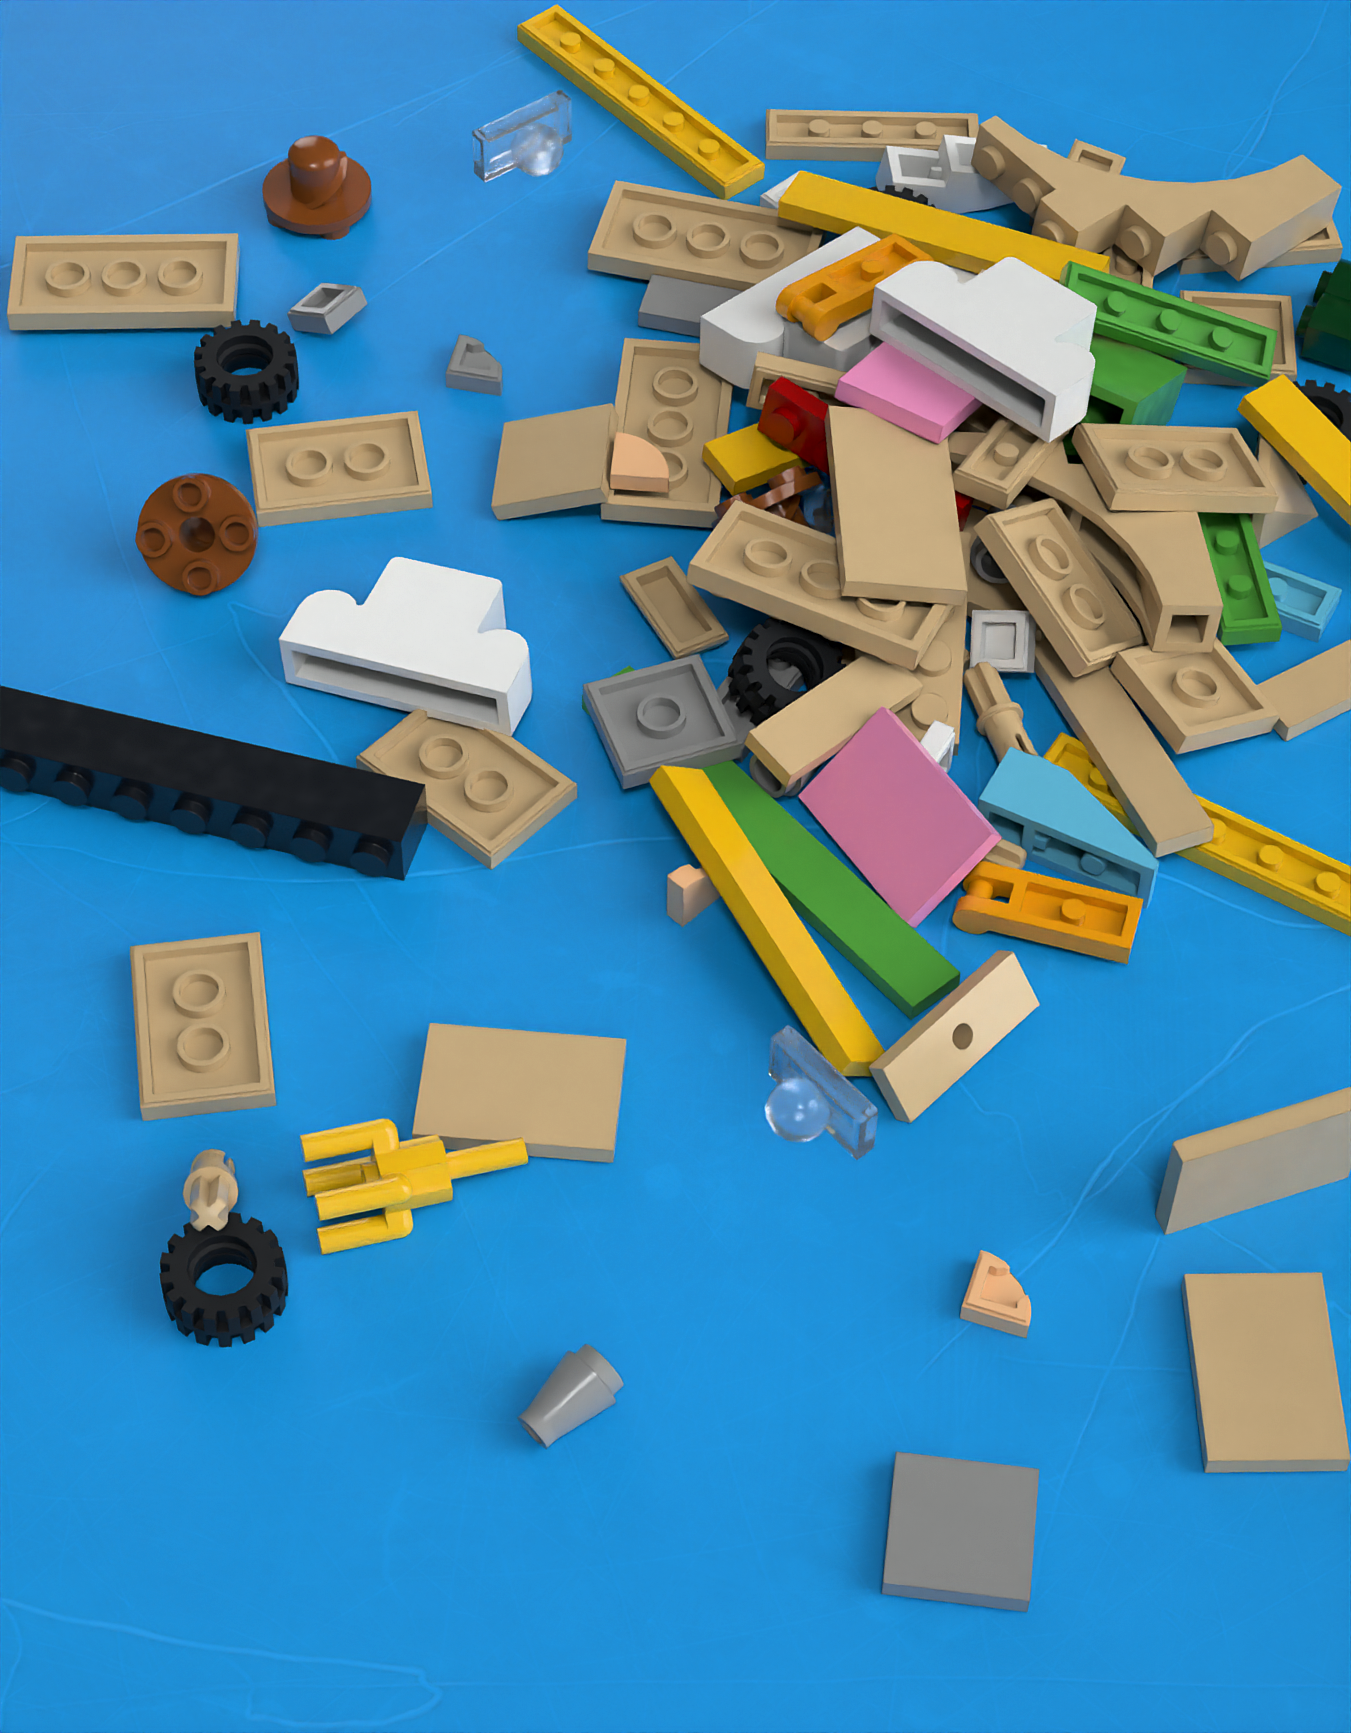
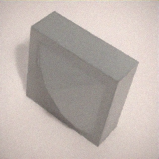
M321 283L293 306L287 315L294 330L332 335L368 303L361 287Z

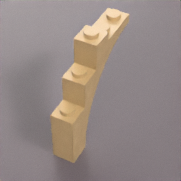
M996 115L979 125L971 165L985 179L992 182L1015 202L1023 212H1026L1034 219L1031 235L1095 253H1100L1116 244L1129 258L1135 260L1140 266L1150 272L1153 277L1196 250L1201 249L1214 263L1221 266L1239 282L1329 225L1342 189L1340 184L1303 154L1270 170L1229 180L1197 183L1149 181L1109 173L1067 159L1035 143Z
M951 432L948 435L952 475H954V471L986 433ZM1061 440L1011 504L1019 507L1049 498L1056 501L1109 581L1119 590L1139 619L1152 652H1212L1223 610V602L1197 511L1109 510L1085 465L1068 464L1063 441ZM975 498L972 504L987 510L993 506Z

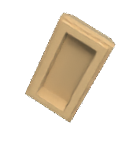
M670 556L619 576V581L676 660L695 654H702L717 648L729 640V635L694 586L686 583L687 576L674 558Z

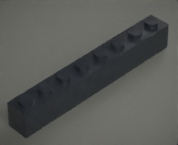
M0 685V785L10 791L32 792L57 798L73 806H91L116 812L132 820H150L175 826L191 834L204 833L237 841L241 845L250 848L263 847L293 854L309 862L322 861L356 869L368 876H385L402 881L406 878L428 824L425 784Z

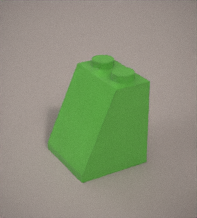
M1093 332L1089 352L1092 353L1095 359V368L1086 416L1077 424L1166 426L1171 419L1188 368L1145 349ZM1074 425L1062 440L1068 464H1084L1071 441L1076 425Z

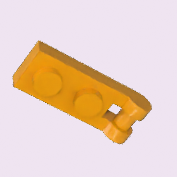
M894 233L788 285L780 292L776 300V311L790 322L800 321L803 330L817 341H825L835 333L839 324L872 308L876 284L911 263L927 260L934 261V258Z
M980 861L964 877L963 888L966 891V896L958 899L952 916L953 923L960 930L970 934H982L989 930L1128 964L1144 899L987 861ZM997 896L1010 898L1009 903H1004L992 899L996 898Z

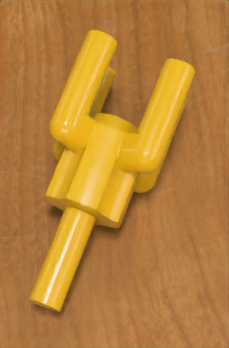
M386 1118L299 1136L305 1162L371 1149V1156L302 1170L307 1197L314 1196L319 1221L382 1208V1214L316 1228L321 1255L404 1238L413 1229L411 1209L452 1201L453 1189L451 1180L528 1164V1155L523 1137L446 1153L443 1142L438 1134L399 1142L396 1125Z

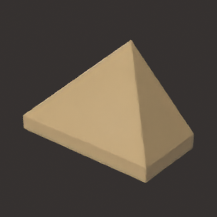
M1259 433L1254 457L1279 495L1273 514L1249 513L1259 549L1319 515L1296 470Z

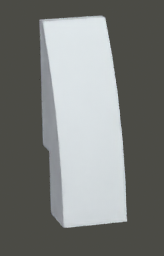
M944 134L938 151L886 146L875 177L879 191H885L886 185H894L895 191L902 192L904 187L913 190L914 197L920 194L927 197L928 205L934 204L938 209L956 214L986 210L1014 203L971 165L976 138Z

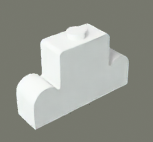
M857 226L702 315L700 319L699 363L743 389L750 388L758 351L848 372L884 342L869 333L872 308L839 324L835 333L827 340L817 341L803 330L800 321L793 323L778 314L775 307L776 300L780 292L788 285L882 239Z
M1015 257L1002 259L964 284L958 283L959 279L956 272L949 266L927 260L911 263L875 285L869 333L963 389L982 403L1047 443H1050L1086 416L1095 368V359L1092 353L1089 352L1097 306Z
M394 557L389 561L363 605H357L356 600L350 594L339 590L319 591L306 597L279 637L287 683L407 712L421 709L427 711L428 717L482 730L486 728L508 736H512L531 701L533 693L527 642L520 634L506 630L501 581L408 558Z

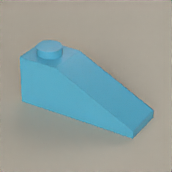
M1010 747L979 797L977 808L1002 836V839L1025 849L1027 860L1092 887L1144 899L1142 907L1147 909L1152 900L1159 861L1067 769L1052 764L1041 756L1030 755Z

